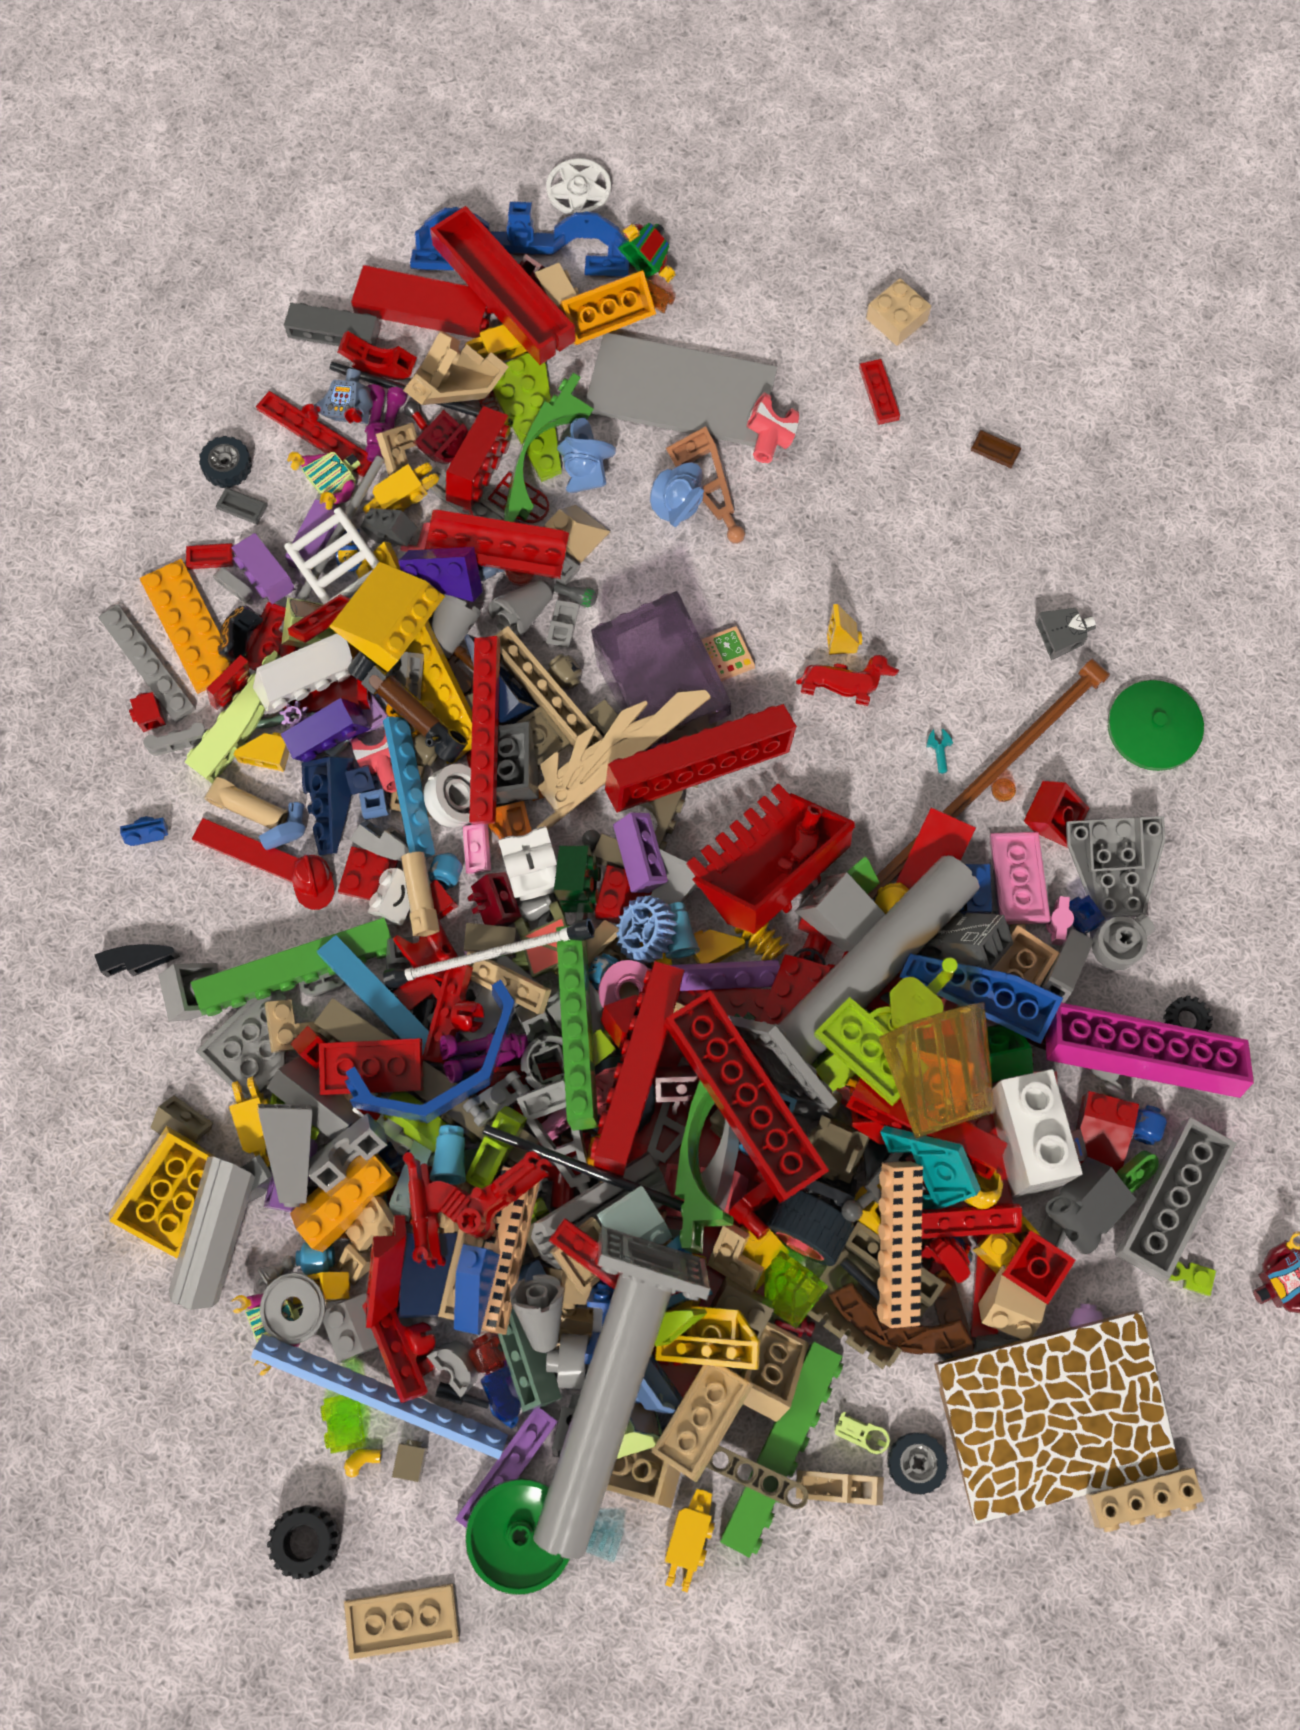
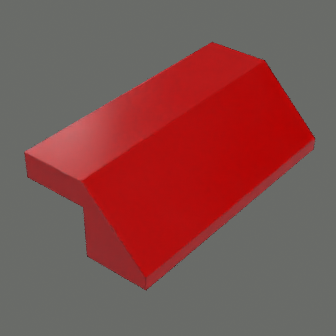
M394 1215L392 1236H373L366 1297V1328H372L398 1306L406 1241L405 1215Z

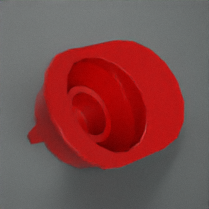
M304 855L296 860L291 868V879L299 903L311 910H320L328 906L335 892L327 862L317 855Z

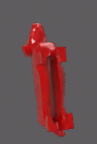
M875 655L870 658L866 668L861 672L847 670L848 666L844 664H834V667L809 665L805 668L803 676L796 680V684H802L801 693L814 696L815 687H824L844 697L856 696V704L868 706L871 698L869 695L877 689L880 676H895L899 673V669L889 665L888 659L885 656Z

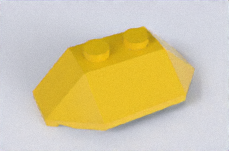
M687 1306L685 1309H705L707 1314L670 1344L656 1347V1360L759 1369L760 1340L740 1310Z

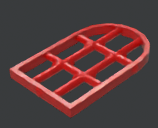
M510 472L507 473L488 497L490 502L505 510L506 504L503 506L493 500L492 497L497 494L507 501V496L498 490L502 485L509 488L510 484L505 481L509 476H512ZM524 482L526 487L537 493L534 498L529 497L532 504L545 510V513L539 517L535 513L530 512L529 515L536 518L535 520L526 519L524 521L518 516L516 519L526 523H536L547 516L549 501L540 490ZM540 495L545 499L547 507L538 502L537 499Z

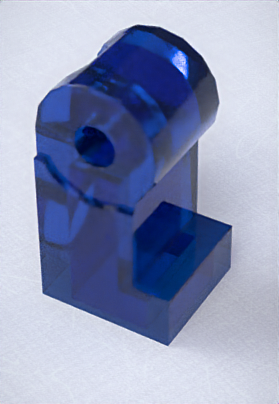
M507 1366L484 1376L480 1380L496 1417L502 1422H511L518 1416L521 1410L520 1401L512 1395L506 1382L511 1376Z

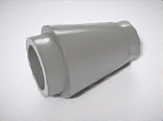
M550 893L523 900L522 903L518 904L521 916L526 922L530 920L535 921L550 910L549 905L556 900L553 894Z

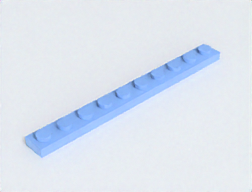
M262 1334L252 1352L251 1358L496 1459H500L508 1434L476 1422L471 1418L454 1413L447 1408L432 1404L422 1398H415L401 1403L394 1387L330 1362L325 1358L308 1353L301 1348L286 1344L274 1337Z

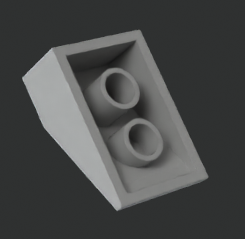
M367 1293L325 1310L323 1324L339 1363L344 1364L378 1348L372 1329L366 1328V1314L362 1305L366 1301ZM399 1318L403 1326L414 1325L412 1318Z

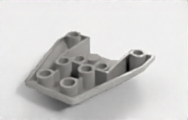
M1164 816L1066 822L1067 847L1095 917L1145 915L1165 844Z

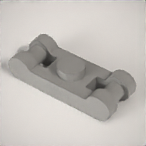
M194 723L188 730H174L168 735L161 737L148 735L144 738L143 744L151 755L159 756L197 746L202 741V736L206 729L202 723Z
M512 1071L504 1079L483 1093L468 1100L463 1105V1108L467 1113L473 1115L475 1124L481 1127L495 1118L505 1105L510 1108L518 1102L516 1098L519 1095L527 1093L531 1089L527 1084L523 1085L517 1071ZM512 1086L516 1092L510 1094L507 1088ZM484 1105L487 1111L483 1112L480 1109V1106Z

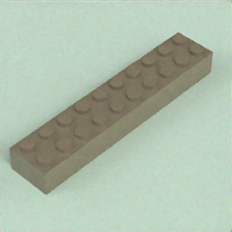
M333 998L314 1022L319 1028L317 1033L328 1043L393 1040ZM423 1061L424 1091L406 1092L420 1100L423 1104H426L456 1086L457 1083H450L447 1076ZM473 1095L443 1113L440 1118L447 1125L464 1128V1137L476 1145L478 1141L482 1143L486 1136L482 1134L485 1125L492 1126L495 1118L481 1127L475 1124L473 1115L467 1113L463 1108V1105L468 1100L476 1097ZM484 1105L480 1106V1109L483 1112L487 1111ZM522 1129L519 1135L520 1138L541 1145L538 1139ZM513 1147L504 1165L512 1168L528 1152Z

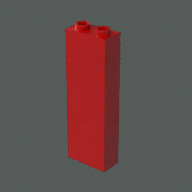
M367 265L362 266L351 300L353 311L357 314H370L378 319L471 338L480 337V332L489 328L488 315L489 313L493 314L469 286Z

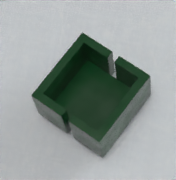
M559 846L554 892L558 900H560L564 912L593 913L594 904L598 903L599 892L596 889L597 881L601 880V868L596 864L595 855H592L589 846Z

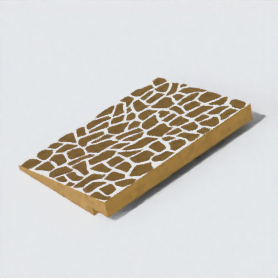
M1136 1310L934 1363L940 1385L939 1391L975 1524L1180 1470L1143 1312Z

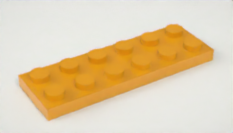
M179 559L139 579L197 694L207 690L206 688L232 663L219 655L218 646L223 640L220 638V633L183 560Z

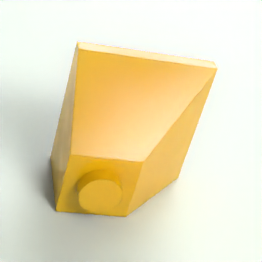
M742 1225L740 1228L750 1234L742 1254L764 1267L759 1282L754 1289L756 1292L790 1251L770 1229L762 1239L757 1240Z

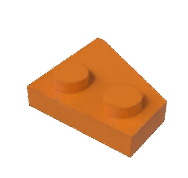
M524 801L496 808V823H489L488 827L499 839L507 836H522L531 832Z

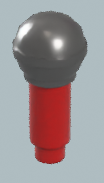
M413 401L408 402L404 406L405 414L413 418L420 429L424 431L428 427V423L420 414L419 405Z

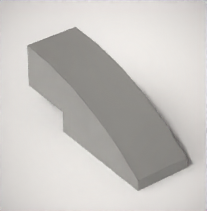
M366 820L358 826L350 838L352 842L360 847L392 860L402 861L401 857L409 853L406 836L393 826L383 831L369 820Z

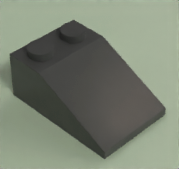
M528 721L498 726L496 805L539 799V774L531 723Z

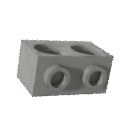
M404 652L391 669L397 674L395 678L420 700L424 654Z
M523 1006L515 1008L529 1044L536 1038L542 1040L544 1035H554L545 1012L544 1014H537ZM550 1051L536 1058L538 1062H541L555 1054L553 1051Z

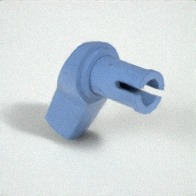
M299 802L289 803L287 822L259 836L266 850L293 842L304 835L306 830L302 823L304 804Z

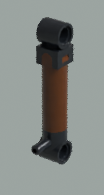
M359 651L348 666L350 674L362 681L361 684L373 695L378 694L426 739L425 743L428 747L434 746V750L440 758L453 763L468 744L466 738L458 731L450 729L395 678L397 674L392 669L386 672Z

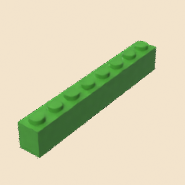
M381 918L192 981L191 985L202 1016L206 1014L207 1016L217 1015L222 1012V1009L230 1006L232 1008L241 1007L247 1003V1000L253 998L257 1000L267 998L271 995V992L277 990L282 992L291 990L295 987V984L303 981L305 983H312L317 981L320 975L326 973L335 975L336 973L317 954V950L335 935L363 964H366L368 959L374 957L377 959L385 958L387 939L391 938L385 919Z
M569 926L556 927V932ZM561 940L557 942L567 1122L573 1131L599 1128L587 940Z
M816 1342L811 1343L803 1362L791 1408L777 1422H774L758 1456L757 1464L785 1477H793L798 1463L795 1462L796 1456L799 1451L803 1453L808 1445L810 1438L806 1435L810 1426L815 1428L819 1421L821 1413L818 1412L821 1402L826 1403L830 1397L832 1388L829 1385L832 1378L835 1377L837 1379L842 1371L844 1364L840 1361L843 1356ZM752 1469V1471H751V1474H750L748 1480H749V1479L752 1477V1475H753V1469ZM771 1475L765 1477L763 1488L767 1492H773L777 1489V1479ZM744 1486L719 1540L720 1543L750 1558L752 1553L757 1554L763 1542V1539L760 1538L761 1532L764 1527L767 1529L770 1527L775 1513L771 1511L775 1502L778 1501Z

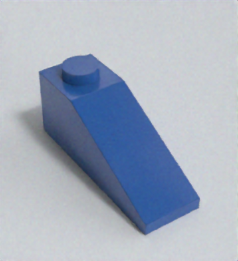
M463 1244L456 1269L454 1330L480 1335L500 1254L485 1248Z

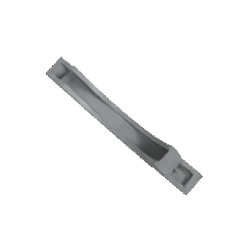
M726 1119L720 1145L709 1165L701 1173L710 1196L724 1211L730 1194L739 1148V1139Z

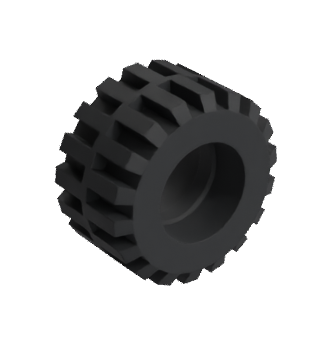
M310 1505L296 1507L283 1513L282 1517L273 1523L275 1526L273 1529H270L268 1534L271 1536L270 1541L267 1542V1548L271 1550L268 1556L270 1560H274L275 1564L273 1566L275 1569L283 1571L282 1575L286 1577L292 1576V1579L297 1580L301 1578L307 1579L320 1574L331 1566V1562L338 1555L336 1554L337 1549H340L341 1542H338V1537L341 1535L340 1530L337 1531L335 1526L337 1525L336 1520L331 1519V1514L328 1511H322L320 1507H312ZM300 1525L312 1527L317 1533L319 1540L316 1553L308 1559L298 1558L290 1547L291 1534Z

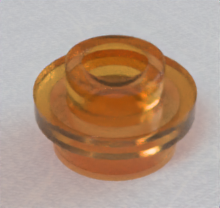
M1001 778L994 782L991 791L995 799L1007 802L1014 797L1016 787L1011 780ZM1005 787L1008 793L1002 794L999 788Z

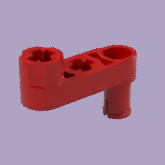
M758 1171L754 1176V1180L759 1185L740 1199L730 1209L729 1214L740 1225L743 1224L757 1240H760L768 1233L770 1228L754 1212L773 1199L775 1195Z

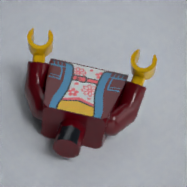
M1300 1231L1294 1232L1290 1241L1285 1240L1269 1250L1262 1263L1263 1271L1258 1274L1263 1285L1253 1290V1295L1259 1304L1262 1305L1272 1299L1276 1308L1284 1307L1288 1312L1300 1313V1244L1294 1240V1237L1300 1235Z

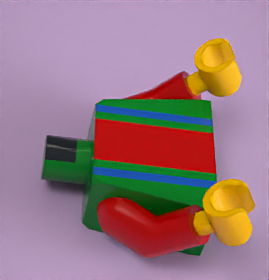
M639 223L627 225L623 230L627 239L618 247L620 252L637 271H644L646 279L658 272V275L664 277L666 282L669 283L676 276V272L671 266L667 265L669 243L662 236L665 232L663 226L660 224L652 225L651 223H647L644 226Z

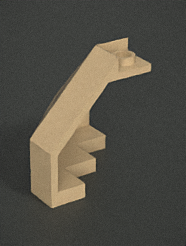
M466 344L461 351L458 349V352L461 353L455 365L451 363L448 369L451 371L446 383H440L438 389L430 385L432 374L424 371L420 366L403 391L421 405L484 399L492 391L508 369V366L492 352L484 359Z

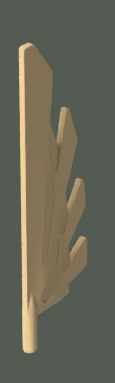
M706 690L678 692L656 714L635 722L633 721L645 709L648 702L644 701L620 712L604 738L589 748L587 747L596 731V727L593 726L580 734L576 739L570 761L560 769L559 753L555 752L540 764L545 781L538 785V789L555 812L539 824L537 828L546 826L547 830H549L606 783L609 763L618 758L623 759L632 756L638 751H646L711 698L710 694Z

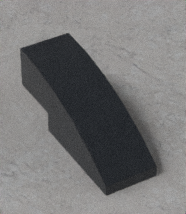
M153 944L127 945L94 954L100 972L106 977L126 969L132 976H136L180 957L173 947Z

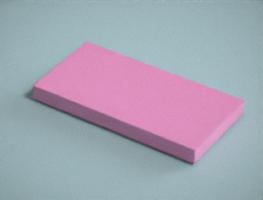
M1039 832L990 833L998 914L1005 916L1007 924L1049 923L1050 913Z

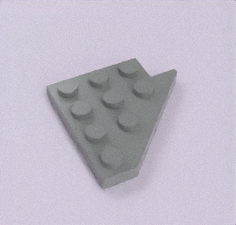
M279 990L271 992L269 997L261 1000L256 998L248 1000L196 1051L231 1088L232 1082L238 1081L242 1087L244 1098L251 1097L247 1078L254 1076L261 1093L268 1087L276 1071L286 1065V1051L271 1053L265 1011L266 1002L288 1000Z

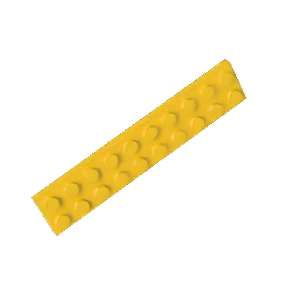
M383 542L373 551L379 562L400 570L399 561L391 543ZM366 559L363 560L358 570H356L358 578L360 579L373 570V568ZM427 621L405 652L424 654L420 701L450 729L458 731L468 741L466 747L453 762L455 763L471 750L472 710Z

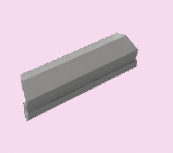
M650 1151L627 1164L623 1178L672 1197ZM600 1181L535 1222L531 1239L537 1246L541 1258L555 1268L562 1269L550 1252L555 1245L548 1240L564 1218L579 1227L592 1217L596 1219L602 1228L597 1214L631 1192ZM652 1201L656 1209L663 1206L660 1203Z
M214 1156L207 1157L169 1287L171 1302L182 1305L189 1310L210 1308L219 1302L255 1179L252 1173Z

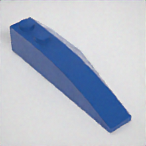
M910 953L899 977L903 979L914 977L927 987L943 970L942 962L944 960ZM957 963L958 967L952 979L937 995L1041 1044L1063 997L1014 974Z

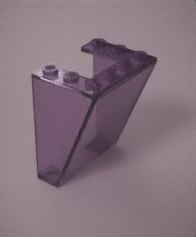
M678 591L664 594L651 603H644L631 612L622 613L617 618L606 623H600L591 629L597 667L621 710L644 701L648 702V705L633 722L656 714L678 692L706 690L711 698L672 730L708 714L710 724L731 715V701ZM667 734L647 750L653 749L661 743H668Z

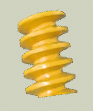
M769 923L765 924L756 934L736 927L735 933H743L741 938L744 941L750 939L748 947H756V955L763 954L761 961L774 960L789 946L788 943L780 946L779 943L783 938L782 936L773 938L775 929L766 931Z

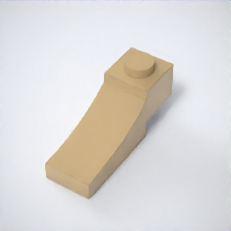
M797 1470V1483L803 1485L808 1491V1500L883 1505L884 1477ZM796 1487V1498L803 1499L802 1491Z

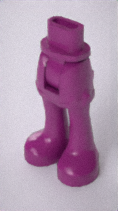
M367 385L371 390L373 401L369 423L365 427L368 461L373 462L376 456L383 458L376 434L395 428L398 410L407 400V393L402 388L391 387L388 389L385 422L380 423L386 398L385 390L379 385Z
M489 1033L483 1038L457 1042L452 1035L441 1036L440 1053L443 1060L482 1050L486 1054L469 1059L445 1062L444 1071L450 1083H457L462 1080L464 1073L483 1067L494 1033ZM506 1034L496 1067H501L503 1063L521 1057L529 1044L526 1034Z

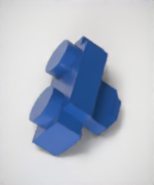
M145 816L140 817L133 824L120 826V834L125 844L135 846L164 840V836L168 835V826L164 817L154 819L153 817Z

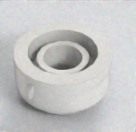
M451 764L429 776L424 788V802L429 814L439 824L456 828L470 823L471 768L461 764ZM449 791L453 794L456 804L451 801Z

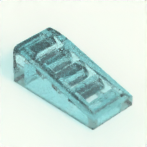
M595 1524L586 1552L614 1563L623 1534ZM599 1532L603 1536L599 1548L595 1549L593 1546ZM609 1536L613 1540L609 1552L606 1553L603 1550Z

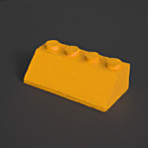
M643 270L560 301L561 311L575 325V342L572 343L574 345L656 315Z
M378 1153L367 1161L359 1155L348 1165L345 1179L327 1193L319 1186L306 1198V1203H300V1206L296 1207L290 1213L296 1230L308 1245L314 1250L324 1252L353 1224L374 1196L383 1197L397 1184L399 1178Z

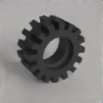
M1185 996L1184 998H1178L1166 1008L1163 1019H1165L1166 1024L1183 1027L1179 1022V1014L1182 1011H1189L1196 1017V1026L1192 1029L1209 1032L1208 1030L1212 1027L1210 1022L1213 1020V1016H1209L1208 1013L1211 1012V1009L1204 1007L1206 1005L1204 1001L1200 1003L1197 997L1191 999V996Z

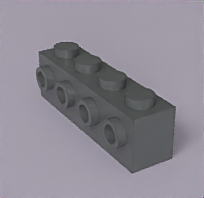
M290 302L284 322L288 338L334 346L340 345L343 334L347 331L365 342L376 346L380 331L377 317L370 314H357L347 310H333L324 306H309L305 303L297 304Z

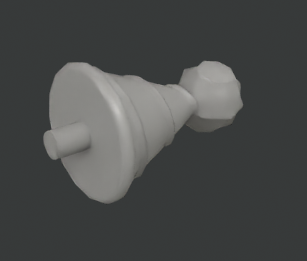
M288 1255L283 1258L282 1264L258 1268L262 1278L257 1282L259 1285L265 1282L269 1286L282 1275L285 1269H293L296 1265V1259Z

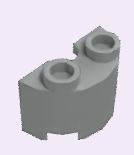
M461 1342L445 1343L427 1355L438 1371L441 1369L449 1371L451 1374L449 1384L460 1398L477 1381L481 1370L480 1365L473 1352Z

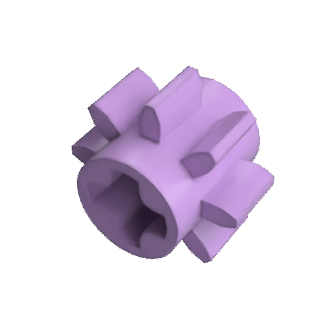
M296 701L294 706L288 703L286 705L287 709L284 712H280L281 715H284L285 719L282 721V725L290 724L291 728L308 718L306 712L309 708L303 707L301 709L299 701ZM291 713L300 714L299 719L294 720V718H291Z

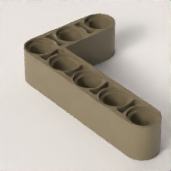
M718 1445L706 1468L790 1508L800 1509L808 1502V1491L803 1485ZM717 1452H724L727 1455L728 1464L726 1467L719 1469L714 1466L713 1456ZM746 1463L752 1467L753 1475L749 1480L739 1478L738 1468L740 1465ZM770 1475L774 1476L778 1481V1487L773 1492H767L763 1488V1480ZM795 1487L799 1488L803 1493V1499L798 1504H792L788 1499V1492Z

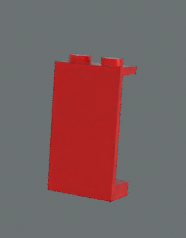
M351 675L345 681L338 682L337 680L330 683L329 687L322 691L315 690L310 692L306 698L299 700L300 708L308 707L309 710L306 713L318 712L342 698L359 704L362 710L371 709V692L361 684L362 681ZM296 699L288 703L294 706Z

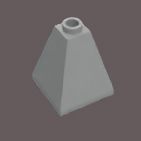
M660 849L668 881L653 890L651 896L662 899L666 904L684 902L697 888V885L692 880L695 875L686 865V861Z

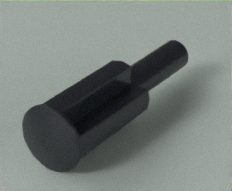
M443 1382L439 1383L435 1397L460 1405L466 1402L487 1409L490 1404L488 1400L466 1393L460 1398L451 1385Z

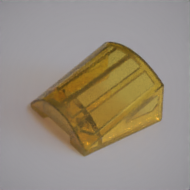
M984 1002L928 1016L907 1023L879 1037L916 1139L995 1113Z

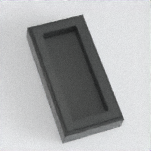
M225 488L216 504V508L258 525L267 508V503Z

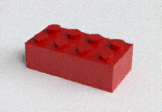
M485 406L482 407L446 471V501L464 508H470L471 510L475 502H480L484 486H488L491 481L492 471L498 469L502 453L506 454L510 441L507 438L511 426L508 425L509 415Z

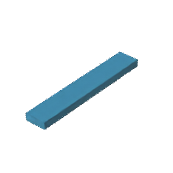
M337 935L317 950V954L399 1039H422V1053L424 1052L429 1031Z

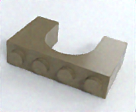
M683 790L639 805L648 809L657 821L655 835L659 850H666L668 842H665L667 834L672 835L677 823L674 817L677 812L681 814L686 801L683 799ZM601 834L593 853L596 857V863L605 867L608 865L625 870L617 839Z

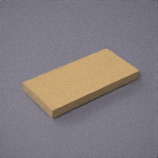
M703 1365L651 1452L697 1482L754 1385L726 1367Z
M453 1583L344 1601L349 1660L459 1642Z

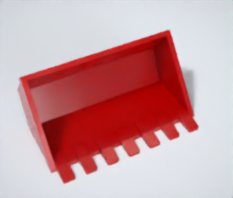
M776 784L771 789L779 801L776 806L766 796L761 797L757 801L765 812V816L761 818L753 808H749L743 813L752 826L749 830L738 820L729 825L738 838L734 843L724 832L715 837L717 843L724 850L720 855L710 845H706L701 849V853L710 864L704 867L695 857L686 862V865L695 875L692 880L703 891L728 925L756 934L781 910L788 913L792 909L791 901L810 883L814 887L821 883L820 874L851 847L852 831L855 828V821L819 806L823 812L817 823L819 834L815 851L800 865L794 863L789 874L777 870L781 857L789 859L788 853L796 844L795 829L797 823L804 819L808 806L817 805L793 793L789 794L780 784Z

